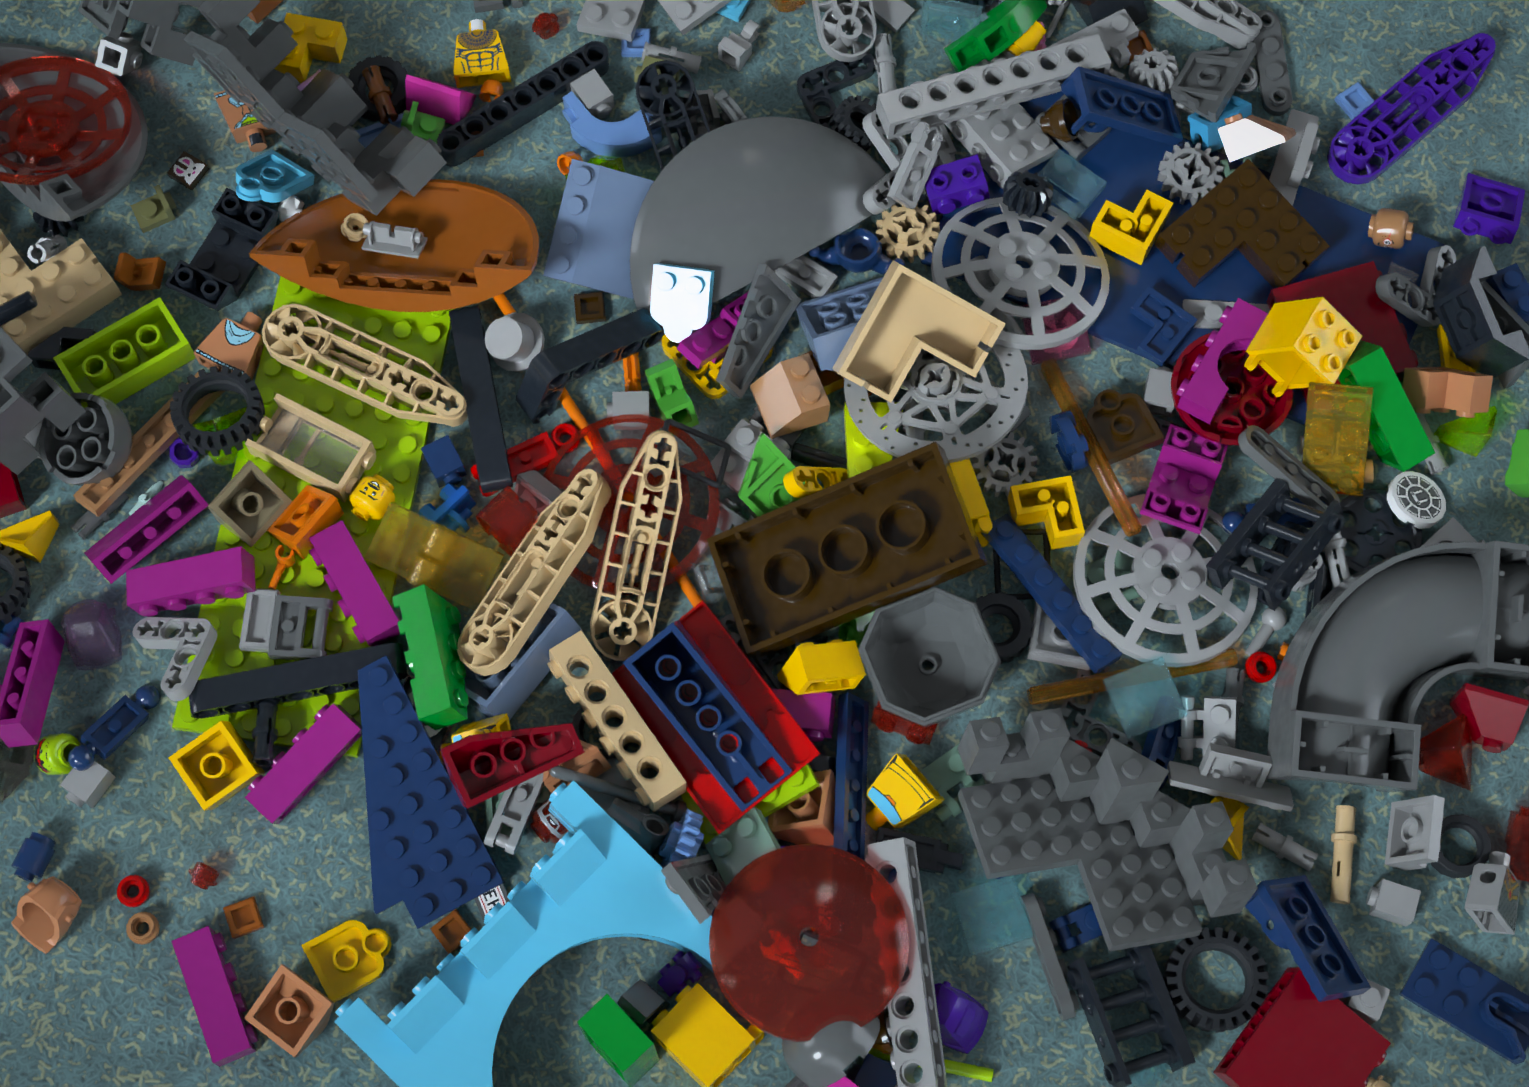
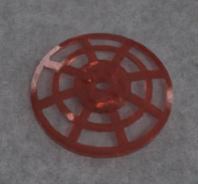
M67 56L29 57L1 65L0 84L8 96L0 100V114L13 104L16 105L18 110L11 115L8 122L0 120V131L8 132L10 142L0 145V164L18 172L16 174L0 172V181L13 184L39 185L40 182L64 174H68L73 179L92 171L110 159L124 144L132 124L131 102L121 82L109 71L95 66L96 64ZM59 71L56 85H41L19 90L12 80L13 77L33 72ZM71 73L92 78L105 85L108 90L97 99H94L81 90L68 87ZM39 95H53L51 100H41L28 103L26 100L27 98ZM65 96L81 101L86 106L75 111L63 102ZM117 97L124 113V126L119 129L107 130V119L103 107ZM95 114L98 121V130L81 131L80 122ZM44 127H50L47 130L41 131ZM115 139L97 157L86 163L81 162L94 153L103 140ZM77 141H93L87 149L77 156H74L69 151ZM18 151L28 157L24 164H18L2 155ZM56 155L63 161L53 165L37 166L41 158ZM68 167L71 168V169H69V170H65V171H61V172H56V173H52V174L31 175L32 173L53 172V171L62 170V169H65V168H68Z
M619 415L592 423L575 433L559 448L555 458L550 461L543 475L557 488H562L565 491L574 477L584 470L593 459L598 458L604 470L600 475L608 482L611 489V497L602 511L598 526L607 535L602 550L593 544H590L586 550L587 553L599 559L595 577L583 573L576 567L570 574L580 583L595 590L598 589L619 487L632 463L615 465L608 451L618 448H637L633 458L634 461L646 438L652 432L663 428L665 421L645 415ZM622 422L648 424L641 440L622 438L604 443L598 429L607 425ZM670 425L668 431L681 439L697 457V460L684 464L681 467L695 473L704 470L707 478L717 481L712 464L701 446L689 434ZM587 435L593 449L578 461L569 477L553 474L566 451ZM642 457L634 469L635 471H640ZM672 470L671 474L673 479H676L675 470ZM650 472L647 474V482L650 485H656L662 479V474L654 477ZM680 473L682 504L673 543L682 532L684 526L699 530L702 533L690 553L678 565L669 571L667 569L663 587L684 576L698 563L709 547L706 539L714 536L720 515L719 488L708 485L709 511L707 519L689 514L691 495L686 478L688 476ZM632 474L624 487L623 494L628 493L634 496L638 475ZM644 488L643 492L649 494L647 504H641L640 508L647 515L650 510H655V506L650 501L652 494L658 496L659 492H653ZM632 506L625 509L620 507L615 530L627 531ZM664 506V509L675 511V508ZM663 513L662 518L672 521L674 515ZM670 531L662 540L668 541ZM614 534L609 561L620 563L621 554H614L618 539L625 537ZM644 544L640 563L644 562L648 544ZM656 544L652 561L654 570L662 571L664 561L660 553L666 550L667 545ZM634 553L629 555L627 565L632 564ZM607 565L602 591L613 593L615 583L607 582L611 567ZM657 575V577L648 580L646 593L658 590L660 576ZM639 582L634 583L633 586L638 588ZM622 592L621 595H636V594Z

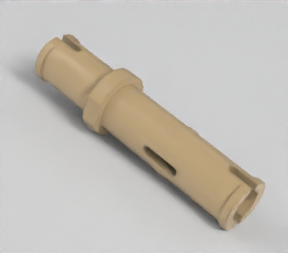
M1349 805L1336 806L1335 833L1331 834V842H1334L1330 902L1339 904H1350L1354 844H1357V836L1354 835L1356 808Z

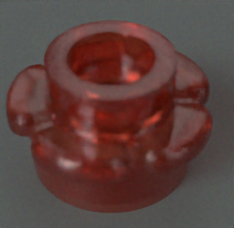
M546 12L539 14L532 24L533 32H536V35L545 40L555 36L560 29L557 22L558 17L554 13L548 14Z
M196 862L194 868L188 870L192 876L190 881L194 885L205 890L209 886H217L216 880L220 873L209 865Z

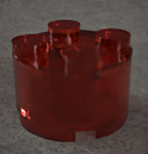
M506 486L480 510L475 518L488 535L491 534L500 543L498 546L512 557L526 534L537 522L535 516L538 512L527 500L523 503L518 501L520 499L509 486Z

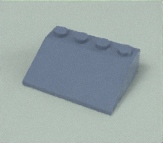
M572 159L543 276L633 299L629 262L631 239L641 204L654 181Z
M883 277L799 303L795 310L821 371L833 370L835 362Z
M551 603L516 658L506 669L494 675L483 676L475 674L464 664L466 669V677L464 678L465 691L468 695L469 703L489 718L508 713L510 720L549 673L550 669L547 664L550 662L549 649L583 630L565 609Z

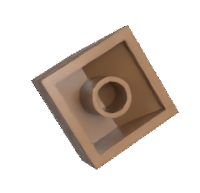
M809 353L779 362L750 385L751 392L771 439L828 422L830 402Z

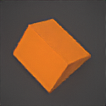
M306 485L267 531L289 549H293L302 559H305L310 553L309 550L314 548L309 538L334 525L344 512L334 495Z

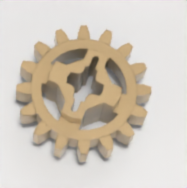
M917 203L916 208L909 209L903 205L902 207H897L894 204L891 206L890 213L887 211L882 212L883 220H877V230L875 232L876 237L882 244V250L886 249L889 258L896 254L897 258L903 259L908 257L909 262L913 263L914 256L918 255L923 260L925 259V250L933 252V243L937 241L940 226L939 222H936L935 212L929 214L928 205H924L920 209Z

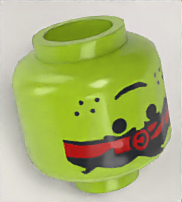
M66 733L44 736L39 740L34 749L35 763L40 771L48 775L69 774L72 770L68 761L69 753L74 747L80 746L81 743L76 737Z

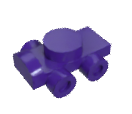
M682 950L679 951L672 958L676 964L671 966L668 963L659 971L663 977L657 983L669 997L675 992L679 994L688 986L686 984L688 980L694 984L703 976L699 971L702 967L701 963L690 951L686 954Z

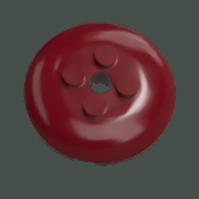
M1211 333L1205 334L1189 344L1181 353L1174 366L1171 377V394L1180 417L1194 432L1205 439L1220 444L1239 445V434L1251 425L1262 428L1269 435L1280 427L1291 409L1293 389H1286L1282 396L1276 397L1272 390L1277 381L1259 364L1251 371L1244 367L1249 357L1245 350L1230 352L1218 361V372L1222 381L1227 387L1234 388L1238 394H1226L1210 425L1177 408L1181 398L1176 395L1185 378L1191 380L1195 372L1191 370V367L1199 354L1205 356L1209 348L1205 346V343Z

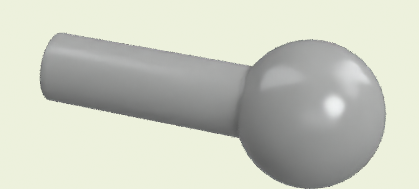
M1268 607L1263 612V625L1248 646L1245 654L1250 656L1255 652H1260L1273 631H1278L1285 626L1287 615L1282 608L1277 607L1274 611Z

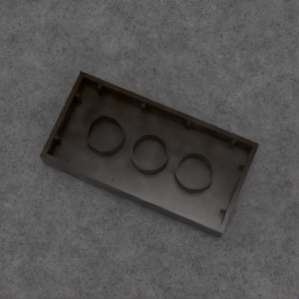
M936 441L706 539L746 654L756 659L988 564L945 450Z

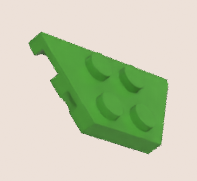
M761 433L758 437L737 495L758 517L801 499L790 495L783 483L785 474L794 469L795 466L764 433Z

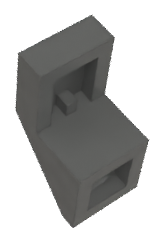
M641 979L629 988L617 1002L640 1025L646 1021L650 1024L670 1005L647 982Z

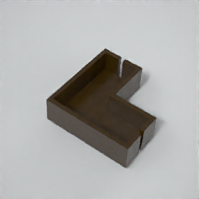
M1249 159L1161 232L1154 244L1172 264L1178 259L1180 253L1184 255L1176 269L1194 288L1238 250L1274 289L1291 284L1301 273L1305 272L1319 260L1330 247Z

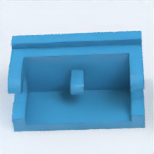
M1232 95L1217 123L1211 122L1196 112L1189 115L1188 122H1190L1192 143H1198L1200 135L1203 151L1211 148L1210 153L1224 147L1218 128L1225 125L1224 119L1238 113H1241L1243 118L1252 115V104Z

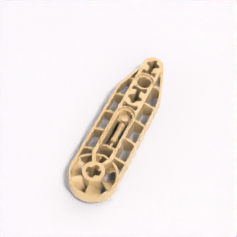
M299 304L283 305L274 310L265 320L262 328L263 342L270 355L288 367L397 418L445 424L452 427L463 424L467 419L465 398L426 361L307 306ZM296 313V317L290 316V314ZM314 319L317 325L315 327H305L303 323ZM321 321L327 324L325 328H323ZM337 328L354 337L351 341H348L333 334V332ZM363 340L380 348V350L376 354L359 345ZM309 343H315L312 347L308 345ZM335 349L342 351V353L335 352ZM389 352L407 362L404 366H401L386 359V356ZM347 354H349V355H351V356H353V357H355V358H357V359H359V360H362V361H364V362L362 363V362H360V361H358V360H356V359H354V358L348 356ZM335 356L338 358L339 361L332 359L331 357ZM343 363H347V364H349V365H351V366H353V367H355V368H357V369H360V371H358V370H356V369H354V368H352V367H350V366H347V365H345V364H343ZM317 364L333 373L329 378L311 369ZM414 365L427 370L432 377L427 378L412 371ZM343 376L358 383L359 386L356 391L338 381ZM370 389L386 396L382 403L365 395V392ZM423 393H432V396L426 400L419 399ZM396 401L413 409V411L397 410L391 407V405Z
M664 430L654 431L646 438L620 484L590 621V635L595 647L604 656L615 661H625L653 637L682 504L678 445L675 437ZM661 438H664V442L668 444V449L662 450L660 454V459L666 461L665 466L657 462H650L651 457L654 459L658 457V450L654 448V443L660 442ZM642 457L640 471H635L634 469ZM673 464L675 465L676 479L671 478ZM654 468L660 469L662 472L661 481L656 485H650L647 482L648 472ZM632 474L638 475L633 502L622 500L624 487ZM670 482L676 483L677 487L675 511L664 509ZM644 488L653 492H659L658 496L652 494L650 501L655 506V510H650L647 515L640 508L641 504H647L649 494L643 492ZM621 504L632 506L626 532L615 530ZM663 513L674 515L668 541L657 539ZM614 534L625 537L620 563L609 561ZM632 541L638 543H635V551L629 574H631L629 585H623ZM656 543L667 545L662 571L651 569ZM644 544H648L639 587L637 588L633 586L635 575H638ZM607 565L618 567L613 593L602 591ZM650 574L660 576L655 602L644 599ZM622 592L636 594L635 601L629 598H621ZM601 596L612 598L599 607ZM643 605L654 606L651 618L649 613L643 608ZM604 611L610 616V618L607 619L601 614V612ZM625 622L624 624L629 630L628 632H622V635L618 636L614 628L620 627L621 623ZM607 631L608 637L596 640L595 635ZM635 639L642 646L639 647L633 640ZM616 643L621 645L618 656L614 655Z
M593 469L580 471L568 488L540 513L463 628L458 639L457 652L460 661L475 674L483 676L494 675L509 666L592 543L602 511L611 497V489L608 482Z

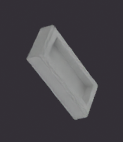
M256 589L255 592L247 593L239 644L241 651L268 653L276 595H281L279 590Z

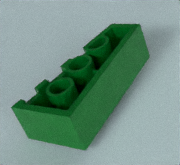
M425 584L392 596L394 607H400L403 620L398 621L400 634H405L409 650L404 652L406 664H408L412 673L415 674V678L411 679L410 683L418 719L435 731L468 719L467 706L469 699L465 691L464 682L466 669L463 662L460 661L457 652L458 639L460 637L459 623L461 622L459 610Z

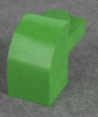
M673 359L644 370L650 386L649 391L663 421L672 419L689 427L698 425L699 421L692 400L683 387ZM669 426L668 430L672 435L682 432V430L676 427Z

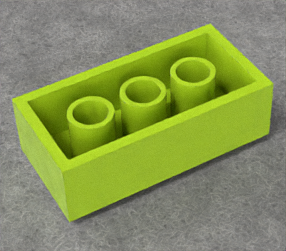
M159 297L53 358L74 393L81 392L101 396L117 404L196 357L189 342ZM87 402L81 403L84 408L88 406Z

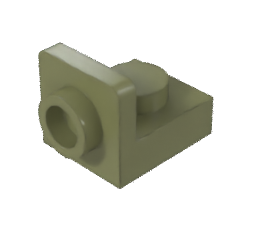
M160 185L154 186L156 195L130 205L143 233L176 219L172 210L177 208L170 192L164 193Z

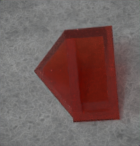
M1461 714L1420 739L1419 770L1471 791L1472 736L1467 716Z

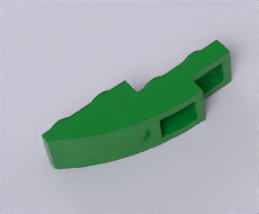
M1005 0L986 13L988 16L986 20L944 48L956 73L975 66L983 59L991 61L1012 45L1042 15L1047 7L1045 0Z

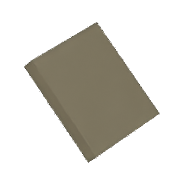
M249 460L208 505V508L220 524L248 546L252 547L291 504L292 500Z

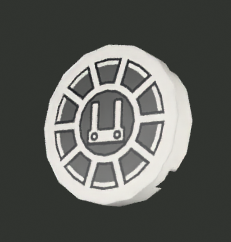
M1414 471L1402 472L1389 483V491L1387 492L1388 504L1398 519L1404 523L1409 521L1415 524L1413 527L1425 529L1432 527L1443 518L1446 511L1444 495L1436 483L1424 474Z

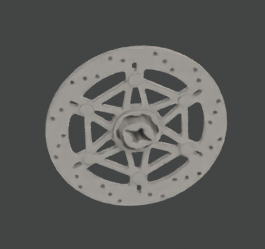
M979 342L978 347L986 352L992 351L1000 362L1005 385L999 388L991 386L984 363L979 370L982 383L964 377L965 372L931 354L933 360L924 362L921 350L916 358L917 365L912 366L907 374L910 375L909 381H903L900 387L907 390L906 394L897 404L894 401L892 403L887 401L889 412L886 415L879 417L870 403L867 389L864 386L861 387L844 378V394L847 409L855 426L862 435L877 448L898 458L935 442L914 439L896 431L901 425H908L941 432L943 440L936 442L945 450L949 463L962 461L993 447L1017 423L1025 406L1028 392V375L1025 360L1020 349L1004 347L998 344H994L991 348L983 342ZM963 386L982 393H961ZM911 399L919 403L906 412H901ZM956 401L976 402L960 417L956 416ZM986 404L997 406L996 411L983 425L966 435L961 433L960 427ZM949 407L950 421L946 422L938 408ZM928 408L937 422L912 417ZM952 440H955L957 444L953 445Z

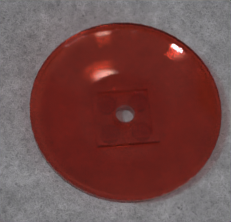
M801 844L779 848L762 855L745 866L731 880L722 893L712 917L709 934L710 959L713 972L722 993L731 1006L745 1020L761 1031L788 1041L805 1042L810 1041L817 1032L834 1022L851 1021L862 1027L873 1021L888 1006L898 991L905 974L909 955V931L906 916L899 898L887 880L874 867L856 855L842 849L818 844ZM806 930L815 931L819 936V941L814 946L803 945L799 939L802 932Z

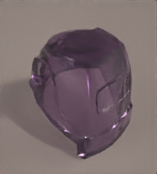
M83 599L74 603L63 613L61 626L64 630L65 642L78 670L101 669L122 660L121 631L113 616L116 615V609H109L104 601L98 602L94 599Z

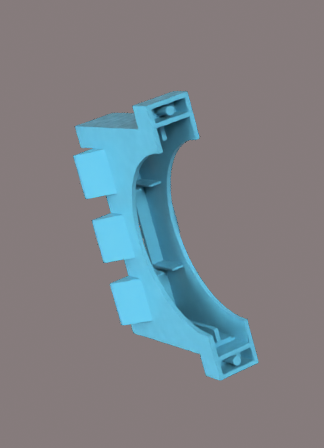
M574 780L568 786L563 782L550 795L548 800L551 803L548 811L569 831L556 843L555 849L552 852L554 855L551 858L545 854L535 864L530 873L532 879L527 884L520 881L507 896L510 902L508 901L504 906L498 902L484 916L485 920L483 923L485 925L480 931L474 927L460 941L462 947L460 952L455 957L450 953L436 967L440 972L437 976L435 975L431 980L425 976L412 989L415 997L407 1005L401 1001L387 1015L391 1019L388 1024L359 997L355 1001L348 998L336 1010L335 1013L339 1017L334 1022L399 1087H493V1053L502 1019L511 1001L524 983L540 967L557 955L578 945L604 938H643L670 945L685 953L690 951L699 962L715 974L717 971L721 972L766 923L739 896H736L731 900L728 897L723 899L712 911L714 918L710 915L700 924L680 896L674 894L665 883L666 877L661 872L663 868Z

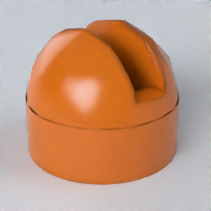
M495 79L486 80L481 86L480 99L484 102H491L490 95H496L494 100L503 95L502 84Z
M574 151L565 152L557 158V166L560 172L567 177L572 159L583 161L582 157Z

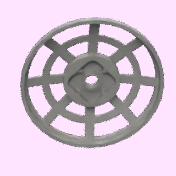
M1003 197L986 199L959 211L945 224L938 235L931 261L933 283L952 293L946 279L964 275L971 290L983 301V304L980 306V309L991 314L996 309L1011 316L1031 318L1033 335H1022L1002 330L995 344L1021 350H1041L1057 347L1071 342L1084 334L1095 323L1104 308L1109 293L1110 277L1108 264L1101 247L1095 239L1089 236L1090 232L1080 222L1052 205L1049 207L1048 212H1044L1055 217L1050 222L1035 215H1032L1031 218L1026 214L1018 216V213L1008 210V206L1003 203ZM1000 206L1003 213L987 218L975 227L959 222L971 213L986 208ZM1006 221L1010 233L996 238L984 230L992 225ZM1019 221L1033 222L1044 226L1045 229L1039 235L1023 232ZM1067 224L1077 231L1088 243L1096 257L1082 255L1075 241L1062 228ZM952 230L967 236L961 250V264L943 268V247L950 231ZM1057 234L1067 244L1072 254H1057L1049 241ZM975 240L991 247L987 259L971 261V249ZM1020 260L1025 261L1030 265V268H1022L1016 262ZM1060 265L1076 266V279L1072 287L1058 277ZM1085 267L1099 268L1102 273L1101 289L1093 306L1079 294L1085 280ZM988 271L991 280L996 285L991 293L979 283L974 273ZM1052 287L1064 296L1055 303L1041 307L1039 296L1046 293ZM1006 293L1027 298L1028 307L1015 306L1003 302L1001 299ZM1071 303L1085 315L1080 321L1066 329L1045 334L1043 317L1058 313L1067 308Z
M1145 494L1120 500L1107 507L1094 518L1085 530L1084 537L1081 538L1076 549L1073 563V583L1076 597L1084 615L1088 616L1092 621L1094 630L1123 654L1138 661L1157 666H1192L1209 661L1229 649L1240 638L1251 621L1256 608L1258 587L1250 584L1248 604L1243 612L1229 601L1232 595L1233 579L1223 588L1222 594L1206 585V565L1212 557L1202 558L1201 554L1192 545L1197 536L1200 535L1217 552L1222 546L1220 542L1204 527H1202L1200 534L1186 530L1182 539L1165 537L1159 524L1165 522L1142 514L1141 518L1128 523L1114 536L1098 530L1099 526L1114 512L1126 506L1136 504L1140 512ZM1208 508L1204 524L1209 518L1223 529V517ZM1145 525L1152 538L1142 547L1124 540L1131 532ZM1092 540L1108 546L1104 561L1105 580L1087 586L1085 559L1088 546ZM1118 550L1134 559L1131 565V573L1116 577L1114 562ZM1252 556L1248 557L1241 567H1247L1248 570L1256 573ZM1164 567L1173 569L1177 578L1168 579L1164 577L1161 569ZM1134 586L1137 593L1145 600L1140 612L1126 600L1120 589ZM1110 592L1112 599L1119 609L1134 621L1125 637L1118 633L1102 617L1094 605L1093 597ZM1199 596L1215 605L1205 616L1193 621L1189 605L1194 603ZM1156 608L1177 610L1180 623H1164L1152 619L1151 616ZM1222 612L1238 623L1221 641L1210 647L1199 649L1196 631L1213 623ZM1145 628L1163 634H1183L1187 652H1159L1140 646L1136 642Z

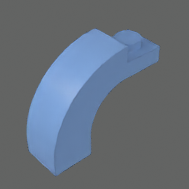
M572 91L562 97L564 104L562 113L570 124L572 137L585 149L598 155L618 158L634 156L653 147L641 110L625 120L606 122L591 115ZM646 114L648 123L654 120ZM661 128L651 130L656 145L662 141Z

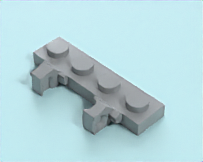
M1122 9L1056 42L1063 44L1074 41L1080 36L1099 34L1107 53H1110L1120 68L1130 62L1131 53L1127 48L1129 46L1128 41L1138 36L1139 29L1126 10Z

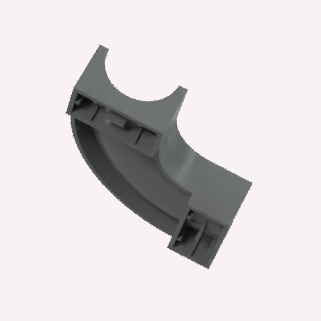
M1494 540L1488 543H1439L1416 548L1374 563L1351 575L1332 589L1303 621L1289 644L1281 663L1273 691L1267 756H1271L1272 766L1266 779L1352 784L1375 788L1376 791L1388 793L1417 790L1421 725L1414 724V720L1421 699L1436 681L1447 674L1510 681L1529 679V545Z

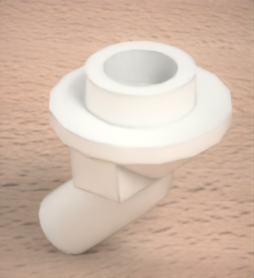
M295 195L281 201L278 207L279 219L283 222L294 214L302 212L304 202Z

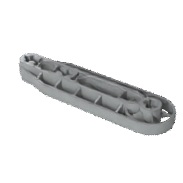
M812 0L818 39L822 49L830 57L838 61L853 62L862 59L869 53L876 39L877 31L872 0H826V2L818 3V0ZM820 12H825L821 20ZM862 18L866 21L863 25L860 21ZM861 33L871 38L870 45L858 42ZM853 48L854 54H848L847 50Z
M1153 0L1194 27L1216 35L1237 49H1245L1247 47L1246 43L1253 42L1263 25L1262 20L1257 14L1235 0Z

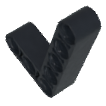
M642 308L550 347L537 354L531 360L515 400L532 423L537 424L540 422V418L546 414L550 416L554 412L567 383L655 345L665 335L664 330L652 318L651 312L647 308Z

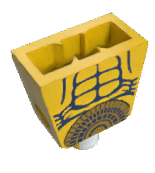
M475 19L470 21L469 32L457 35L453 70L457 88L480 86L488 79H495L500 83L511 82L509 66L497 30H486V22L484 20Z

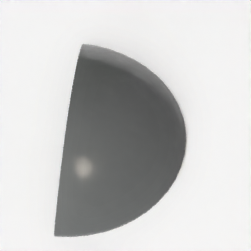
M0 43V182L27 207L44 217L56 221H71L103 206L129 185L144 162L148 145V131L143 111L138 102L117 79L89 62L46 48Z
M787 117L744 119L723 125L704 134L687 145L662 169L641 204L632 234L629 259L630 281L636 309L647 308L650 311L653 264L656 263L715 270L712 303L752 283L759 263L768 265L774 271L873 215L863 204V194L884 177L886 172L865 150L852 140L832 129L801 119ZM882 193L876 198L878 202L884 198Z

